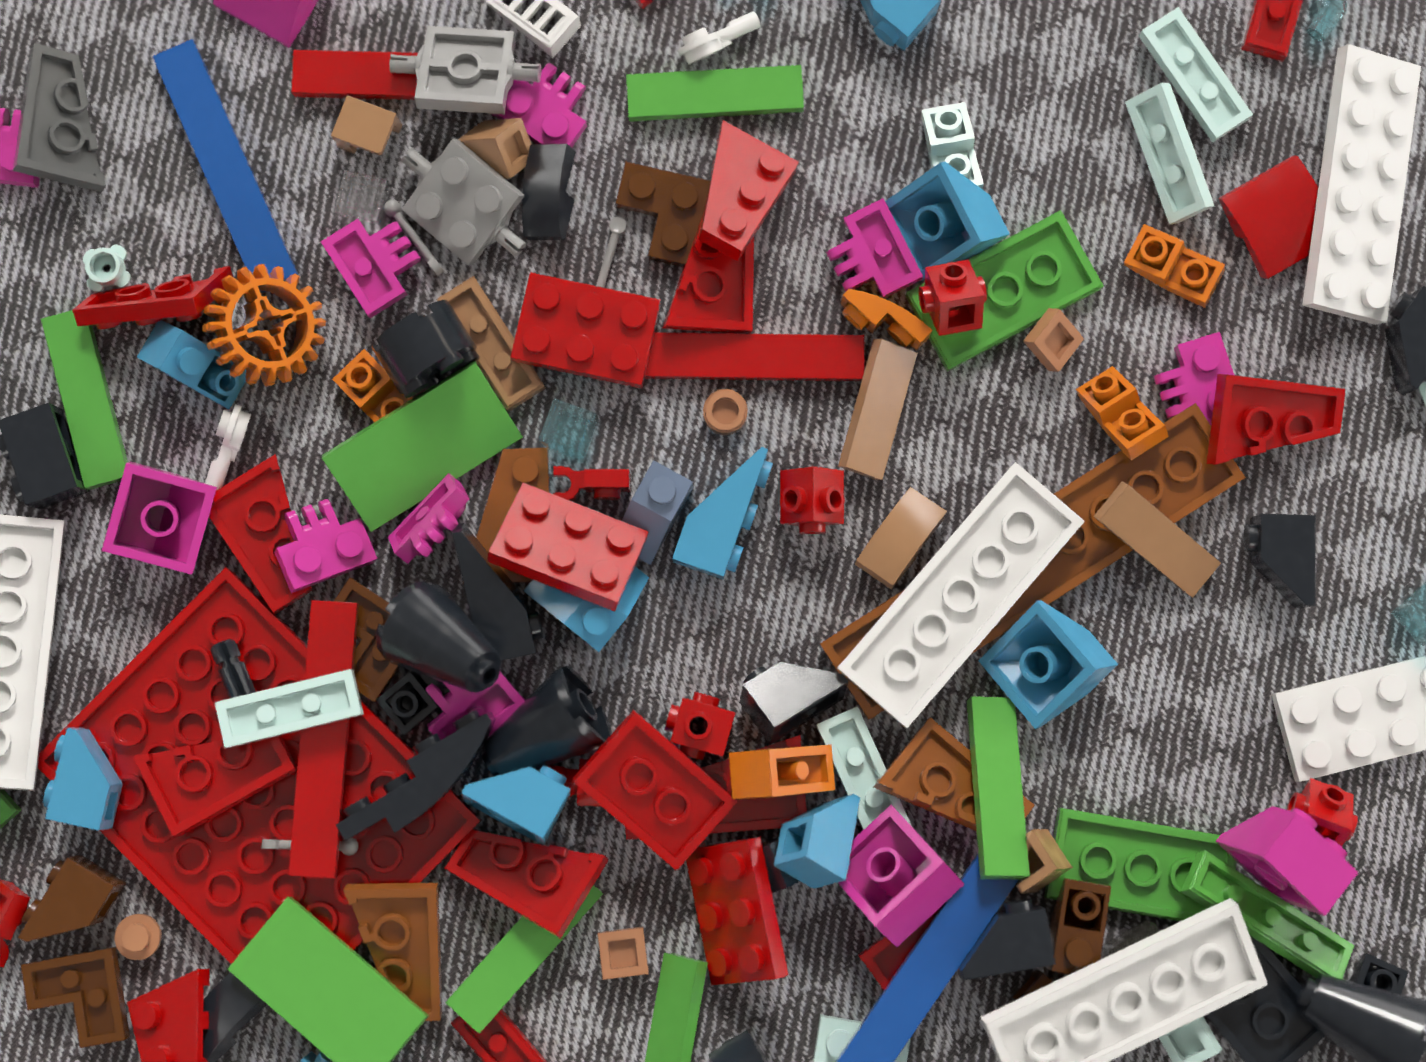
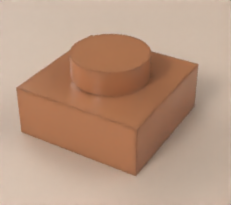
M1048 308L1023 342L1048 371L1059 372L1084 338L1060 309Z
M644 926L598 932L603 980L649 974Z

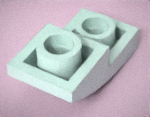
M965 102L922 110L923 127L931 168L940 162H947L983 189V181L974 151V134Z

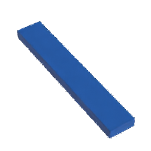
M190 39L152 56L245 267L253 274L255 266L264 264L269 275L273 268L277 266L283 267V281L292 274L299 275L195 41Z
M977 854L961 877V881L965 885L941 906L835 1062H894L1018 880L980 879L979 856Z

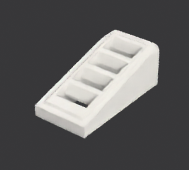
M486 0L488 6L551 58H554L581 27L579 16L558 0H534L522 15H519L516 11L526 0H513L509 6L504 4L503 0ZM543 6L547 11L533 25L529 20ZM554 16L559 19L548 34L542 31Z

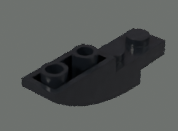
M476 709L455 721L453 725L457 731L441 740L438 734L435 733L413 746L417 755L407 760L416 777L410 779L406 772L382 786L386 795L371 803L366 796L345 808L343 812L347 818L336 824L344 840L352 838L385 817L395 833L422 816L440 801L462 778L487 741L496 721L492 712L480 716Z

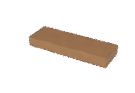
M474 276L436 299L437 301L448 300L477 346L476 352L480 356L479 360L476 361L508 412L546 389L531 365L511 361L510 356L514 338Z
M882 338L873 339L838 467L874 480H883L917 352Z
M1123 481L1094 515L1095 519L1192 598L1221 564V562Z

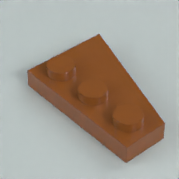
M548 447L503 449L476 536L487 552H489L522 483L550 493ZM501 567L514 584L530 583L532 580Z
M929 717L873 788L977 831L971 752ZM1023 796L1026 818L1035 805Z
M438 883L346 884L344 893L349 905L352 904L359 922L358 929L364 944L367 943L376 970L429 1015L425 1021H441L442 984Z

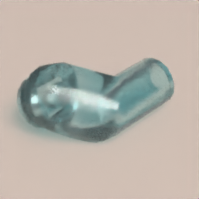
M1315 0L1318 14L1306 29L1309 36L1316 41L1324 42L1346 13V0Z

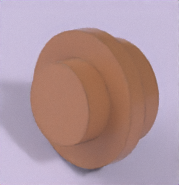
M130 915L124 918L117 926L114 937L115 945L118 951L128 959H146L153 955L160 946L162 939L160 926L149 915Z

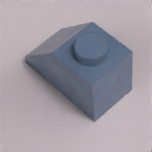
M654 460L631 499L622 519L623 522L649 531L646 543L639 556L640 560L649 565H652L694 488L693 481Z

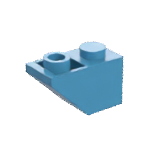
M162 320L156 323L137 356L143 362L230 410L246 382V369L240 376L233 378L229 374L234 364L231 360L219 366L216 363V359L221 355L220 352L215 349L209 350L205 343Z
M67 727L66 734L60 736L55 748L54 759L56 762H59L55 779L49 781L44 793L43 805L48 807L45 819L98 831L112 829L123 783L91 731L85 728Z
M851 794L821 803L783 823L774 866L812 889L845 881L849 867L854 830L857 823L860 797Z

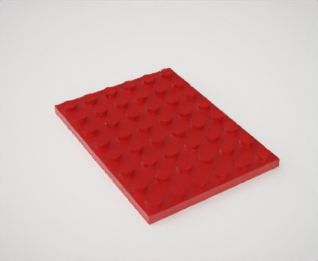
M225 567L39 753L38 769L49 780H54L59 763L55 761L54 753L60 736L66 734L67 727L85 728L91 731L123 783L112 829L100 830V832L230 964L235 961L288 896L293 897L355 951L363 943V939L358 929L359 922L352 904L349 905L344 893L346 884L421 883L482 819L451 789L422 816L395 833L385 817L353 836L352 838L358 842V850L355 854L349 856L339 851L337 878L288 876L290 849H262V839L291 840L296 771L178 838L172 837L133 756L146 753L153 754L173 750L176 747L194 746L222 739L215 702L230 698L219 673V670L222 669L221 665L215 664L210 651L211 647L223 640H234L241 654L238 659L245 663L256 692L305 680L307 645L277 615L273 614L270 608L230 568ZM362 700L361 704L364 715L352 717L349 721L341 821L347 818L343 810L367 796L370 802L373 803L385 796L386 792L382 786L406 772L410 779L416 777L407 762L416 754ZM300 730L281 735L296 765H298ZM340 833V842H342L344 838Z

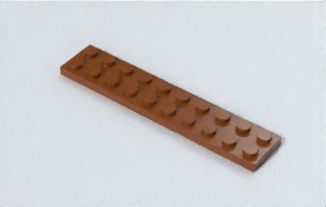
M1196 403L1164 423L1168 432V438L1132 461L1121 450L1054 493L1058 499L1085 522L972 653L1007 632L1036 601L1041 600L1049 605L1133 550L1094 518V515L1122 481L1131 486L1173 523H1176L1246 478L1234 459L1216 465L1206 464L1211 425ZM903 591L819 644L837 673L842 674L837 667ZM847 678L849 681L847 689L867 720L884 711L881 706Z

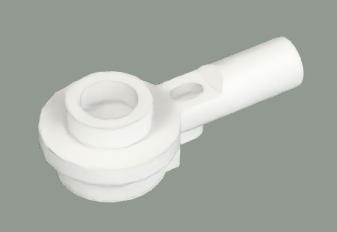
M752 11L730 21L727 27L720 31L708 34L706 27L696 30L682 37L685 46L677 51L680 56H685L688 65L695 63L731 45V40L760 28L759 18Z
M236 404L233 412L223 410L216 431V436L223 437L224 439L218 458L211 462L205 481L206 484L216 486V491L223 487L231 461L235 462L251 417L250 413L241 411L242 406Z

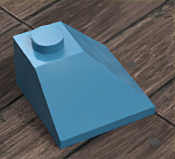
M940 162L885 201L923 275V280L917 283L925 281V267L968 260L1010 235L991 196L947 162Z
M635 566L615 612L533 579L523 591L595 650L600 652L628 617L649 577Z
M1041 600L1036 601L978 660L1035 729L1042 727L1089 694L1118 665L1089 630Z
M542 766L540 772L527 767L468 784L464 787L461 794L464 802L536 843L545 845L570 796L571 789L564 786L567 778L546 766Z

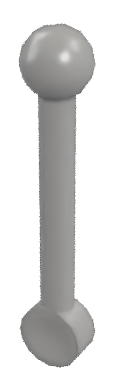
M396 200L387 201L384 206L385 213L396 219L438 277L445 272L401 213V204Z
M614 217L609 222L611 236L596 286L605 287L619 236L623 235L627 230L626 221L621 217Z
M354 838L346 841L343 839L340 842L339 851H342L343 854L349 856L357 852L358 842ZM262 839V849H291V840Z

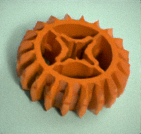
M259 264L255 266L253 274L247 267H243L237 270V279L231 275L223 278L222 283L225 290L218 288L212 290L210 296L219 305L205 306L204 313L215 318V322L204 324L202 330L207 333H216L217 339L206 344L207 348L214 350L221 347L224 353L218 356L216 363L221 366L231 360L234 364L229 374L233 378L240 376L246 369L245 378L247 384L253 385L257 383L260 375L265 386L274 385L276 376L282 383L292 381V371L298 375L307 371L304 360L310 362L317 360L318 354L310 345L319 346L324 344L325 338L320 334L314 333V329L324 327L326 321L325 319L314 318L313 312L322 308V303L315 301L309 304L306 297L312 294L313 288L311 286H306L301 290L296 288L300 279L299 275L292 274L283 281V267L277 266L273 268L269 275L266 266ZM260 290L277 295L289 306V309H276L270 304L267 296L262 297ZM244 295L247 302L243 306L246 319L241 327L233 330V311L240 297ZM278 318L281 319V322L272 325L270 330L248 332V329L257 326V322L261 320L272 321ZM296 322L295 341L291 350L286 355L283 349L286 346L284 331L287 325ZM252 341L256 343L263 354H268L270 361L260 360L251 356L240 346L239 342Z

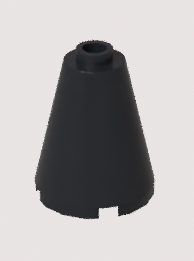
M425 581L416 582L404 588L389 602L385 610L390 615L385 626L383 627L381 624H378L376 630V645L383 658L399 667L473 693L481 692L491 687L497 681L501 667L499 654L446 589L436 583L435 585H430Z
M569 666L555 670L487 739L484 744L486 752L482 754V758L486 767L494 776L527 767L539 770L542 766L548 767L598 750L609 738L612 730L606 713L601 705L594 708L588 698V695L592 694L593 691L575 670Z
M1320 974L1316 981L1311 978H1307L1297 998V1003L1303 1006L1301 1016L1358 1062H1420L1426 1051V1031L1423 1030L1426 1024V1000L1325 974Z

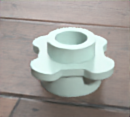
M113 245L110 249L98 248L88 250L83 256L85 270L89 276L87 286L94 292H101L105 287L115 285L119 288L126 287L131 281V275L126 271L124 261L127 257V251L120 245ZM105 265L111 266L109 272L103 271Z

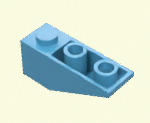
M761 447L687 516L672 557L673 563L722 580L727 570L735 573L744 548L736 545L741 528L750 531L758 508L757 504L751 503L756 486L765 488L773 463L766 461L767 448Z

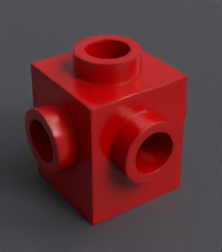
M969 259L925 267V285L919 287L918 290L919 303L922 312L930 314L938 336L981 329L984 303L987 300L986 285L982 276L976 277Z
M814 466L780 470V524L799 526V534H825L826 526L844 524V470Z
M694 691L692 700L682 698L680 706L671 705L664 730L672 732L670 742L679 744L678 749L686 756L700 760L704 759L705 752L724 756L736 712L719 708V698ZM696 717L704 718L708 724L706 732L701 735L694 734L690 729V723Z
M1313 778L1309 779L1301 793L1295 792L1292 795L1286 809L1292 811L1294 808H1297L1308 814L1318 825L1315 831L1323 838H1329L1341 847L1345 841L1351 839L1358 822V816L1353 814L1354 794L1348 793L1338 786L1325 784Z

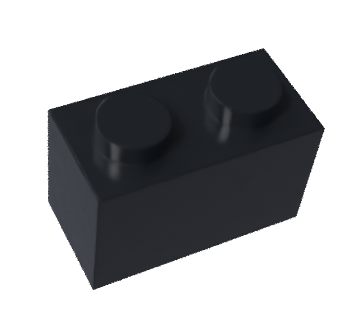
M46 403L0 419V430L2 433L0 434V450L6 460H11L16 475L11 477V484L20 502L24 501L25 505L40 510L90 492V490L84 488L72 437L63 409L51 403Z

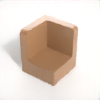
M347 95L331 137L338 148L355 154L357 148L376 155H382L391 132L400 133L402 123L397 113Z
M522 118L485 120L459 138L464 145L505 179L512 178L526 167L529 148L532 145Z
M1033 829L1025 834L1027 837L1030 876L1017 885L1021 894L1036 893L1073 868L1048 829Z

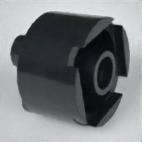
M440 300L428 305L432 313L427 316H418L415 311L401 319L376 339L379 345H372L371 347L400 394H404L405 398L412 397L420 391L423 393L444 379L443 375L456 368L458 371L472 361H478L480 358L476 352L477 346L448 300Z

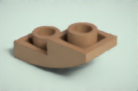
M910 487L857 558L855 565L892 590L916 560L919 550L943 522L947 511Z

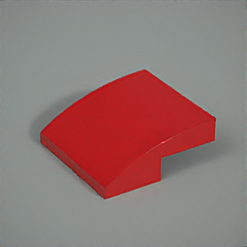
M1296 155L1289 157L1218 198L1235 237L1244 240L1260 277L1265 279L1273 277L1309 256L1318 186L1305 165Z

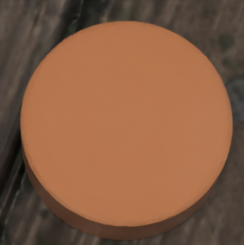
M717 390L704 403V421L710 430L719 435H731L738 432L744 426L747 419V404L744 398L733 390Z

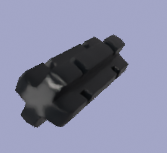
M227 639L213 645L210 651L215 664L221 665L222 669L219 670L229 698L255 693L256 690L245 663L238 659L241 654L236 642Z

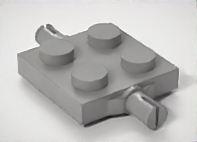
M427 26L425 42L417 56L391 54L389 68L390 73L416 74L417 86L414 99L417 109L505 114L507 95L513 82L530 81L540 83L541 64L515 63L516 39L514 31Z
M452 139L440 157L432 163L413 147L405 153L407 156H403L401 162L420 176L417 189L402 208L412 219L467 265H474L484 250L496 241L509 251L513 257H517L522 252L521 249H524L527 243L507 228L512 212L525 196L522 192L459 139Z

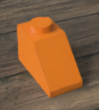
M832 744L729 753L732 799L775 797L835 790Z

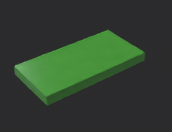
M1060 210L969 259L976 277L982 276L986 285L987 300L984 303L981 329L938 336L930 314H924L919 303L918 290L925 283L906 292L905 297L917 318L933 330L929 340L948 372L1036 325L1048 308L1060 309L1062 311L1100 291L1104 285Z
M474 360L324 453L322 459L372 532L422 501L448 473L457 479L520 440L523 436Z
M1058 807L1053 838L1073 868L1048 884L1044 897L1057 900L1064 878L1109 885L1112 887L1108 909L1183 921L1207 909L1181 893L1196 853L1206 850L1235 870L1237 862L1216 842L1220 835Z
M289 896L228 968L234 976L332 1062H392L429 1017L425 1011L293 897Z

